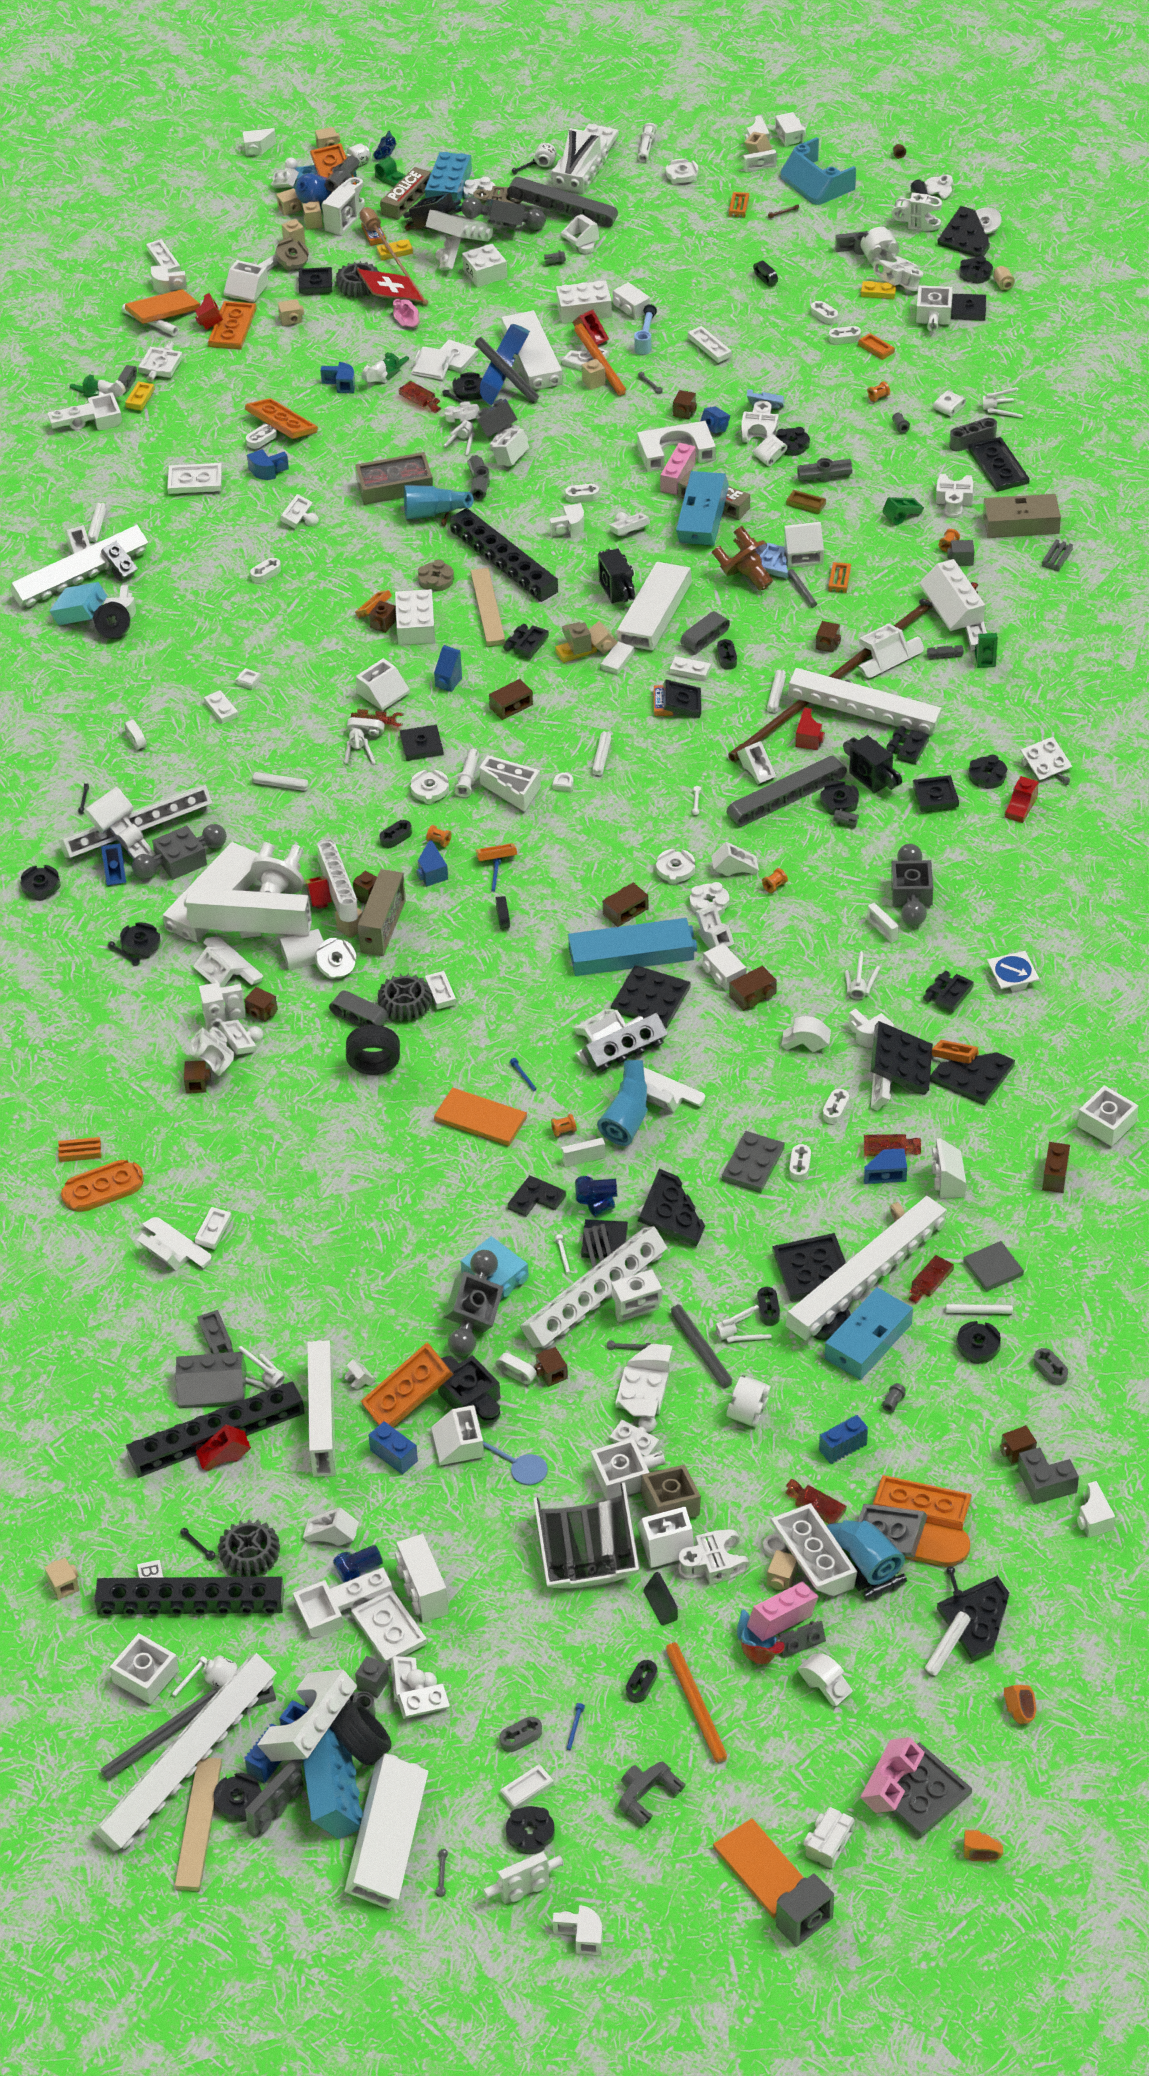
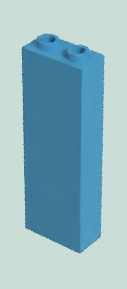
M687 918L568 934L569 952L575 976L632 969L634 965L647 967L694 960V952L697 951L696 940H692V937H694L693 927L688 925Z

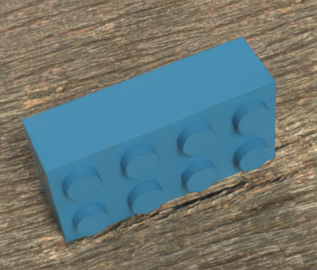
M439 152L425 188V198L450 192L453 201L461 200L464 194L465 181L469 180L472 173L471 155Z
M327 1729L309 1757L303 1759L312 1822L337 1839H340L360 1829L363 1812L359 1806L358 1797L360 1792L356 1785V1769L353 1765L352 1755L342 1745L335 1733Z

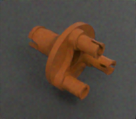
M741 526L733 532L737 536L733 542L741 550L733 558H729L721 546L715 548L711 553L721 564L720 567L726 576L740 572L748 576L757 589L761 591L773 582V579L763 567L762 558L760 557L767 548V543L764 540L757 542L754 538H751L744 529V526Z

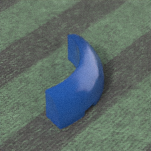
M516 324L510 325L496 351L511 367L516 359L513 357L514 354H519L530 333L528 329ZM490 362L480 384V394L483 400L491 406L506 379V376L492 362Z

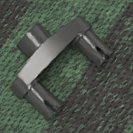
M663 1761L653 1765L644 1772L634 1765L621 1779V1782L628 1789L623 1794L618 1808L625 1814L628 1813L640 1826L644 1827L646 1825L645 1821L648 1823L653 1815L641 1806L638 1800L657 1783L661 1782L675 1796L679 1794L678 1791L681 1792L685 1788L686 1784L671 1772V1768Z

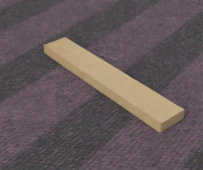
M489 568L471 570V578L487 646L505 644V637Z
M207 1757L203 1761L200 1759L196 1764L197 1769L194 1775L175 1881L176 1890L200 1891L215 1808L214 1790L219 1783L222 1758Z

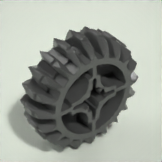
M360 261L359 263H348L347 266H342V269H338V273H336V286L343 295L355 296V298L361 296L363 298L365 295L369 296V294H372L357 272V268L379 272L373 264L368 265V262L362 263Z
M400 973L399 977L392 975V979H386L385 984H381L380 990H378V1005L387 1011L393 1021L398 1018L401 1022L403 1019H407L410 1022L411 1018L417 1020L419 1015L424 1016L425 1011H429L432 1003V991L428 982H425L423 978L418 979L417 975L413 977L409 973L406 976H402Z
M250 1518L247 1523H243L240 1520L239 1525L231 1524V1530L225 1529L224 1536H220V1543L218 1544L219 1559L225 1569L229 1568L231 1574L237 1572L239 1577L243 1574L250 1577L251 1574L255 1573L259 1576L260 1571L267 1573L268 1567H274V1561L278 1560L280 1552L279 1537L275 1534L273 1527L269 1528L267 1522L261 1525L259 1519L255 1523H252ZM262 1542L267 1545L264 1550L261 1548ZM233 1547L237 1548L236 1554L231 1552Z

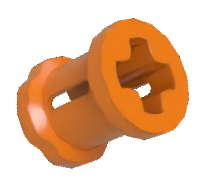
M883 381L878 386L869 387L867 389L868 397L873 402H876L878 398L883 396L888 397L890 395L888 384Z
M947 529L944 533V538L939 541V548L947 552V548H951V541L959 540L960 534L955 529Z
M431 825L427 831L426 840L428 842L434 841L441 844L442 847H447L450 843L452 832L449 830L443 831L438 829L437 826Z
M780 868L775 869L769 877L762 879V885L769 893H774L778 886L788 882L787 875Z
M572 1114L557 1120L555 1118L551 1119V1127L555 1137H559L560 1134L565 1132L577 1131Z

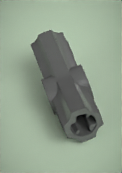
M474 455L467 460V465L473 477L470 493L475 500L481 501L486 497L487 488L490 485L489 469L485 466L482 457Z

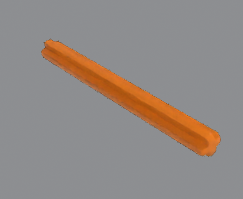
M576 324L574 331L593 359H597L605 367V376L619 396L624 395L626 388L583 324Z
M676 1642L668 1644L666 1652L712 1756L717 1763L726 1761V1750L679 1645Z

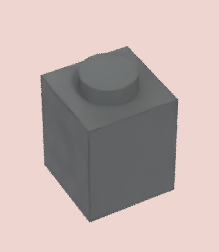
M973 540L951 541V548H947V558L954 559L958 566H974Z
M366 1656L355 1673L357 1690L368 1692L378 1698L389 1681L388 1665Z

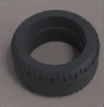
M364 1025L356 1028L348 1035L346 1040V1060L354 1070L367 1075H379L392 1070L398 1064L400 1059V1040L391 1029L381 1025ZM379 1048L382 1049V1051L369 1052L363 1049Z
M358 1702L347 1703L331 1724L335 1735L351 1755L365 1765L375 1764L391 1749V1739L384 1727L368 1709Z

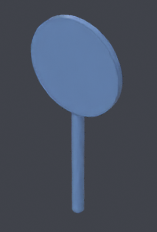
M483 1441L484 1447L513 1462L511 1472L513 1478L518 1483L535 1485L546 1477L548 1471L547 1464L541 1457L527 1454L515 1459Z

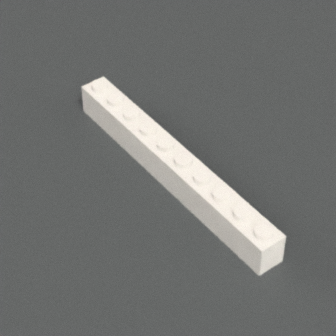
M924 1197L789 1310L785 1326L805 1341L811 1335L815 1336L824 1324L832 1322L837 1313L845 1311L850 1302L854 1299H859L868 1287L872 1288L882 1275L886 1276L895 1264H900L908 1253H913L921 1242H926L934 1231L940 1230L946 1223L947 1209L930 1197Z
M257 1653L249 1656L235 1674L221 1687L93 1831L113 1851L120 1848L126 1849L134 1840L132 1835L137 1830L141 1831L150 1822L148 1817L153 1812L157 1813L166 1804L164 1799L169 1794L172 1796L182 1786L179 1782L184 1777L188 1778L197 1769L195 1764L200 1759L202 1761L211 1754L213 1750L210 1747L215 1742L219 1743L228 1734L226 1729L231 1724L233 1726L242 1719L243 1715L241 1712L246 1707L248 1709L257 1702L259 1699L257 1694L261 1690L263 1692L266 1691L273 1684L272 1678L277 1672Z

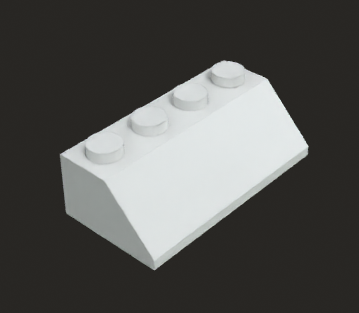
M954 559L936 564L919 582V586L950 631L984 622L985 604Z
M811 1503L771 1518L770 1522L816 1590L835 1596L854 1588L857 1570Z

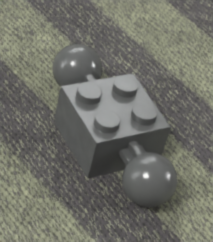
M475 197L466 198L461 205L464 216L473 219L481 214L484 219H488L487 223L500 225L501 222H504V226L516 228L517 225L522 226V222H524L530 229L539 230L546 222L543 211L531 209L526 213L524 212L525 205L486 198V204L482 205L480 200Z
M210 824L204 828L202 836L196 838L186 825L152 840L156 855L154 857L149 854L138 855L133 860L132 870L137 877L148 879L156 873L157 867L161 865L170 878L174 880L206 866L207 860L204 846L212 849L223 846L227 838L226 831L221 825Z
M905 844L898 851V861H891L892 905L903 906L901 910L903 921L908 925L917 926L926 919L927 910L924 905H933L931 860H922V851L917 845Z
M479 1250L472 1256L470 1267L474 1275L464 1271L454 1280L444 1318L460 1324L459 1329L454 1330L448 1338V1347L456 1356L464 1357L474 1351L476 1339L472 1329L484 1333L493 1327L504 1287L486 1280L498 1268L497 1257L489 1250Z

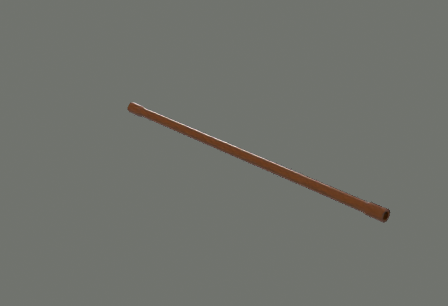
M919 605L893 626L903 630L933 607ZM864 648L828 677L840 680L872 654L871 650ZM797 700L748 740L729 752V759L732 762H737L740 759L737 754L738 751L762 741L810 702Z

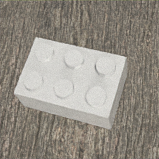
M606 281L556 286L557 306L562 323L573 322L578 316L592 309L598 319L612 317L611 297Z
M432 589L395 592L398 645L435 643Z
M420 1534L397 1542L398 1552L394 1553L398 1564L396 1570L399 1578H404L405 1580L404 1589L407 1597H412L413 1599L411 1604L414 1614L420 1616L422 1623L448 1615L447 1589L424 1535Z

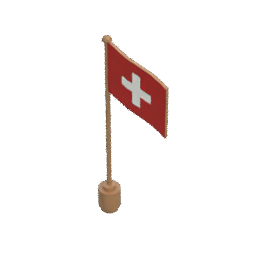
M369 207L363 208L360 211V220L368 231L377 232L405 274V276L357 268V272L372 295L420 302L424 306L428 305V300L423 297L378 228L381 225V220L375 211Z

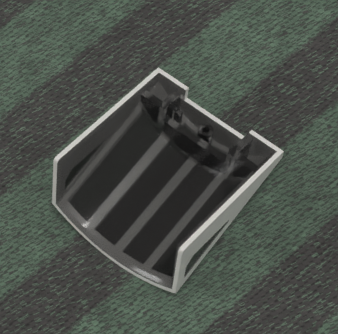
M625 1482L620 1483L621 1496L586 1505L542 1509L539 1498H534L547 1587L581 1588L617 1581L639 1572Z

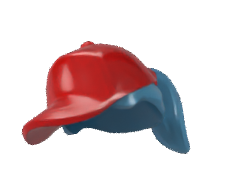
M742 1609L737 1625V1636L741 1641L743 1653L756 1664H767L774 1659L776 1654L784 1650L785 1644L776 1641V1637H770L762 1641L747 1627L750 1615L746 1610Z

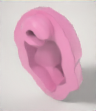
M394 300L393 314L395 319L404 327H418L420 323L419 311L409 300Z

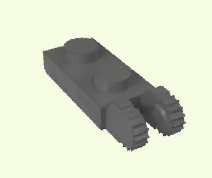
M218 1310L197 1316L198 1323L211 1353L217 1354L223 1349H226L227 1353L234 1352L231 1339Z

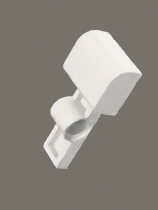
M113 392L88 398V404L47 413L52 428L70 425L72 429L79 430L85 426V421L94 419L97 429L104 430L116 427L122 421L121 411Z
M113 788L84 809L83 812L98 831L103 834L110 829L133 860L140 854H149L152 857L156 855L143 839V834L139 828L126 817L133 812L134 807L119 788Z
M319 929L311 930L309 936L286 934L287 937L280 939L281 951L288 970L316 964L315 954L323 943Z
M380 1568L330 1589L324 1580L294 1592L293 1597L311 1636L321 1637L344 1626L340 1611L350 1607L354 1609L374 1597L392 1591L393 1588L384 1568Z

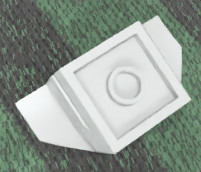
M651 1344L627 1362L616 1399V1408L626 1409L633 1416L655 1418V1414H660L669 1378V1359L673 1346Z

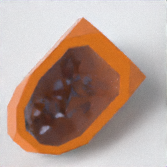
M1013 1685L1004 1688L1003 1695L1007 1711L1012 1714L1014 1721L1018 1724H1028L1031 1722L1036 1714L1035 1695L1031 1686Z
M979 1830L964 1831L965 1858L971 1861H994L1003 1856V1845L999 1840L991 1838L988 1834L981 1833Z

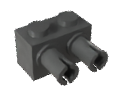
M499 399L493 403L494 406L478 411L476 418L487 437L518 420L506 399Z

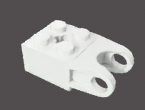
M357 177L349 178L323 201L322 209L325 231L342 236L356 222L359 212L365 205L364 198L359 197L363 187L362 179Z

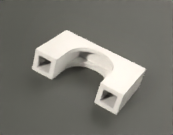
M429 211L426 227L457 237L489 241L493 235V225L467 218L460 214L448 215L439 211Z
M706 421L637 432V447L647 472L663 470L664 453L662 450L667 446L678 443L696 446L698 463L716 461V446Z
M343 1669L307 1673L295 1691L311 1708L300 1719L291 1724L269 1727L257 1744L258 1747L271 1761L307 1759L357 1685Z

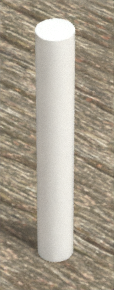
M946 1304V1313L1012 1314L1013 1306Z

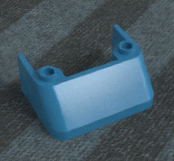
M817 137L799 144L793 149L781 169V179L812 204L821 205L855 190L856 167L853 166L844 171H839L835 167H828L822 170L815 165L814 162L818 161L819 138Z

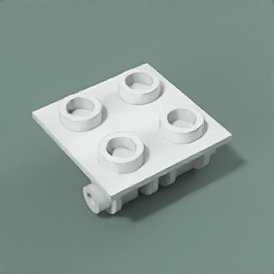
M1054 737L1020 750L1024 756L1021 759L1022 764L1030 766L1039 781L1073 767Z

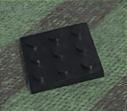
M634 965L614 999L611 1009L618 1010L619 1014L634 1019L638 1016H642L644 1019L657 1013L667 1029L691 988V982Z
M878 1021L874 1028L870 1072L925 1095L929 1091L933 1044Z
M835 1233L772 1246V1252L790 1301L805 1298L846 1264Z

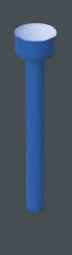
M501 858L493 859L495 867L492 892H495L498 866L501 864Z
M512 1058L509 1062L511 1066H515L531 1089L536 1091L537 1088L518 1065L519 1061L516 1058Z
M576 1703L575 1706L576 1715L566 1748L569 1751L572 1748L581 1712H584L585 1705L582 1703Z

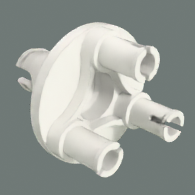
M264 842L259 855L255 857L251 865L252 874L262 883L259 892H299L304 885V878L299 872L301 865L298 863L304 851L303 848H300L298 845H292L288 857L281 861L271 858L275 847L270 843Z

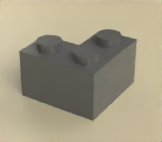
M1040 1447L1019 1453L1017 1470L1034 1505L1077 1493L1079 1476L1070 1459L1049 1465Z

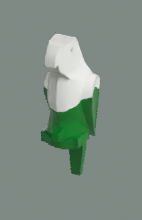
M387 352L383 360H380L372 367L367 365L363 369L361 379L367 382L378 381L386 383L400 371L399 368L409 360V357L405 356L399 360L395 354Z
M91 374L85 377L82 383L83 386L70 384L69 386L76 391L84 393L83 396L89 398L112 392L114 397H119L126 391L123 383L118 380L115 383L96 380L94 375Z

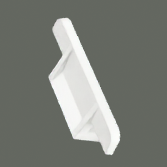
M887 624L859 638L860 645L871 650L873 659L859 665L866 678L874 677L923 652L924 646L921 638L917 636L906 642L902 630Z
M210 937L205 939L203 943L208 947H206L193 967L211 983L219 982L220 988H223L233 974L241 975L251 985L262 981L263 975L221 938Z
M605 1009L573 1028L576 1035L587 1037L589 1043L643 1018L638 1016L625 1023L618 1010ZM604 1049L606 1055L611 1052L609 1049ZM581 1050L574 1053L584 1065H589Z
M644 1067L645 1082L647 1084L646 1101L673 1113L683 1100L699 1107L704 1103V1093Z
M153 1217L142 1224L156 1235L147 1237L142 1233L137 1239L138 1242L147 1251L175 1271L189 1259L203 1269L211 1263L210 1253L160 1218Z

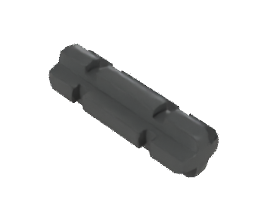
M955 645V647L942 646L937 647V649L935 647L927 648V657L929 659L936 658V656L938 658L953 657V655L956 657L963 656L964 653L962 645Z

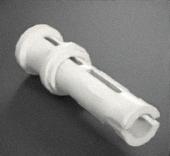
M646 123L643 126V133L641 134L642 144L638 155L640 162L648 160L651 144L655 140L657 127L653 123Z
M476 749L468 750L463 771L458 775V784L455 786L454 791L457 796L462 798L471 795V786L475 781L473 774L480 755L479 752L476 753Z

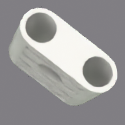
M947 390L934 402L933 409L952 417L964 407L966 398Z
M770 434L754 450L753 454L767 466H771L787 450V445L773 434Z

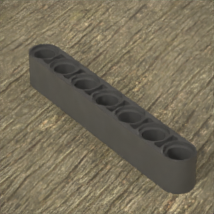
M515 177L507 189L508 195L514 199L571 217L584 215L597 223V225L603 227H611L618 216V210L611 205L521 177Z
M829 756L734 801L728 806L726 812L738 826H745L824 788L830 782L839 781L846 775L847 768L835 756Z

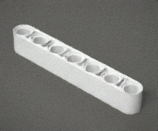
M321 840L317 843L318 861L323 875L327 879L330 894L338 915L342 921H354L358 918L357 898L336 844L333 840Z

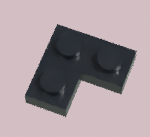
M529 1175L508 1202V1209L527 1217L536 1203L556 1211L565 1199L566 1191Z

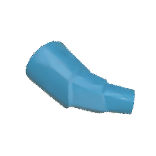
M404 485L406 520L432 517L456 509L470 508L473 505V495L470 492L440 489L435 486Z
M643 1060L624 1061L623 1081L620 1083L618 1095L597 1122L601 1134L609 1141L621 1146H628L632 1143L648 1111L646 1107L647 1084L645 1082Z
M843 1520L842 1523L827 1525V1528L840 1547L850 1552V1557L870 1584L877 1585L886 1582L903 1567L905 1563L904 1555L872 1523Z

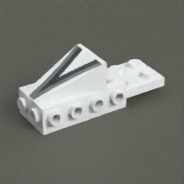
M588 124L584 131L570 128L563 157L558 160L556 167L551 171L553 188L584 194L606 161L609 149L619 135V130L596 124Z

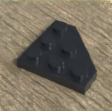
M964 206L959 207L937 240L938 245L974 257L985 256L990 248V243L976 211Z
M995 1052L975 1056V1059L971 1060L970 1064L953 1060L940 1062L930 1075V1081L982 1105H986L1015 1066V1060Z
M659 1168L638 1222L650 1227L655 1226L657 1230L696 1247L705 1228L703 1220L699 1219L695 1212L696 1208L690 1196L684 1192L680 1178Z
M998 1575L962 1591L963 1597L961 1599H954L952 1596L937 1603V1610L949 1627L960 1611L970 1617L968 1625L958 1640L972 1661L994 1652L1010 1594Z

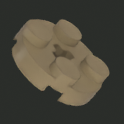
M292 238L281 240L275 251L277 261L284 269L289 271L306 265L309 255L307 246L301 241H293Z
M435 560L418 568V582L425 590L431 588L435 589V591H443L453 584L454 570L451 566L445 564L443 560Z

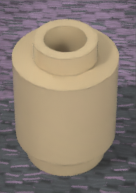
M999 266L994 270L993 277L1001 290H1008L1013 287L1015 279L1008 268Z

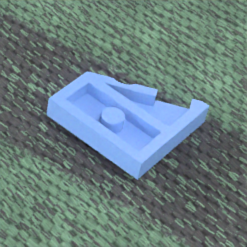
M747 389V398L752 406L757 401L764 400L771 404V408L779 409L780 406L784 407L785 399L782 395L766 392L756 394L753 393V390Z
M767 543V548L760 555L763 567L771 575L787 578L788 569L784 546Z

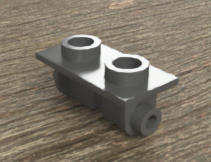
M810 1621L809 1624L797 1628V1631L792 1630L784 1634H778L776 1641L785 1644V1648L782 1651L783 1658L825 1642L823 1622Z

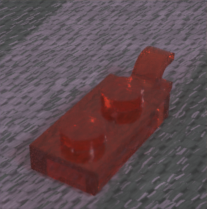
M412 381L398 389L399 395L422 407L428 405L434 413L441 410V407L437 406L440 400L435 398V393Z
M357 709V712H351V718L375 719L382 721L384 724H392L396 727L403 726V723L396 721L397 716H404L402 712H396L392 716H388L387 712L376 711L375 714L368 713L369 710Z
M906 1134L864 1135V1156H877L882 1150L905 1149V1156L907 1151L918 1155L921 1154V1138L906 1139Z
M935 1255L912 1281V1288L909 1291L912 1295L909 1297V1300L917 1304L924 1294L930 1297L954 1270V1264Z
M790 1479L786 1484L788 1489L785 1493L796 1499V1506L800 1508L811 1503L821 1519L828 1524L838 1523L846 1512V1505L810 1485L803 1489L793 1479Z

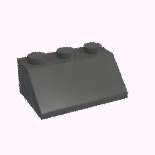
M229 1352L176 1357L175 1376L178 1407L234 1404L239 1400H245L247 1367L243 1353Z

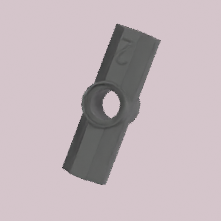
M352 155L348 156L342 163L332 169L333 173L325 180L326 189L333 192L346 180L352 178V174L359 168L360 162L358 158Z
M821 458L814 464L798 465L799 481L818 479L822 482H828L835 476L852 474L851 459L832 461L829 458Z

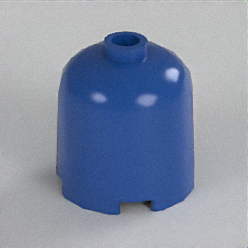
M313 173L303 174L295 185L297 198L302 203L319 201L320 209L323 210V201L332 193L325 187V180L327 178Z

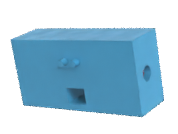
M691 471L676 529L680 543L715 545L729 488L725 473Z
M876 1287L825 1342V1359L862 1380L912 1325L913 1308Z

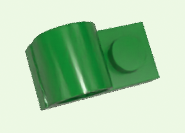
M386 157L375 165V178L392 187H395L406 176L397 171L396 162L391 157Z
M888 497L882 511L894 525H899L906 519L908 514H922L924 507L915 498Z
M997 633L978 634V643L975 644L977 668L996 667Z

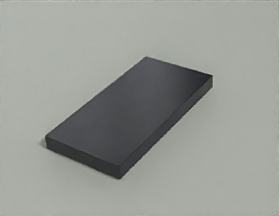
M1001 437L968 445L969 452L996 492L1029 484L1030 478Z

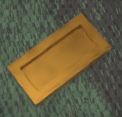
M793 490L786 500V505L820 514L826 505V499Z

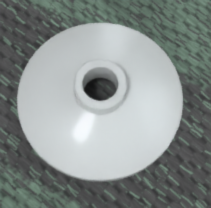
M989 207L976 210L985 234L992 233L998 229L1002 221L999 211Z

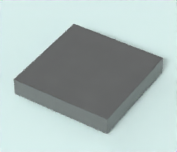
M1002 1241L964 1257L963 1262L986 1292L1024 1275V1270Z

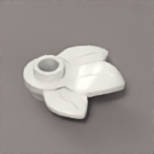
M945 174L940 177L927 179L925 184L928 194L939 193L943 200L946 199L952 192L953 178Z

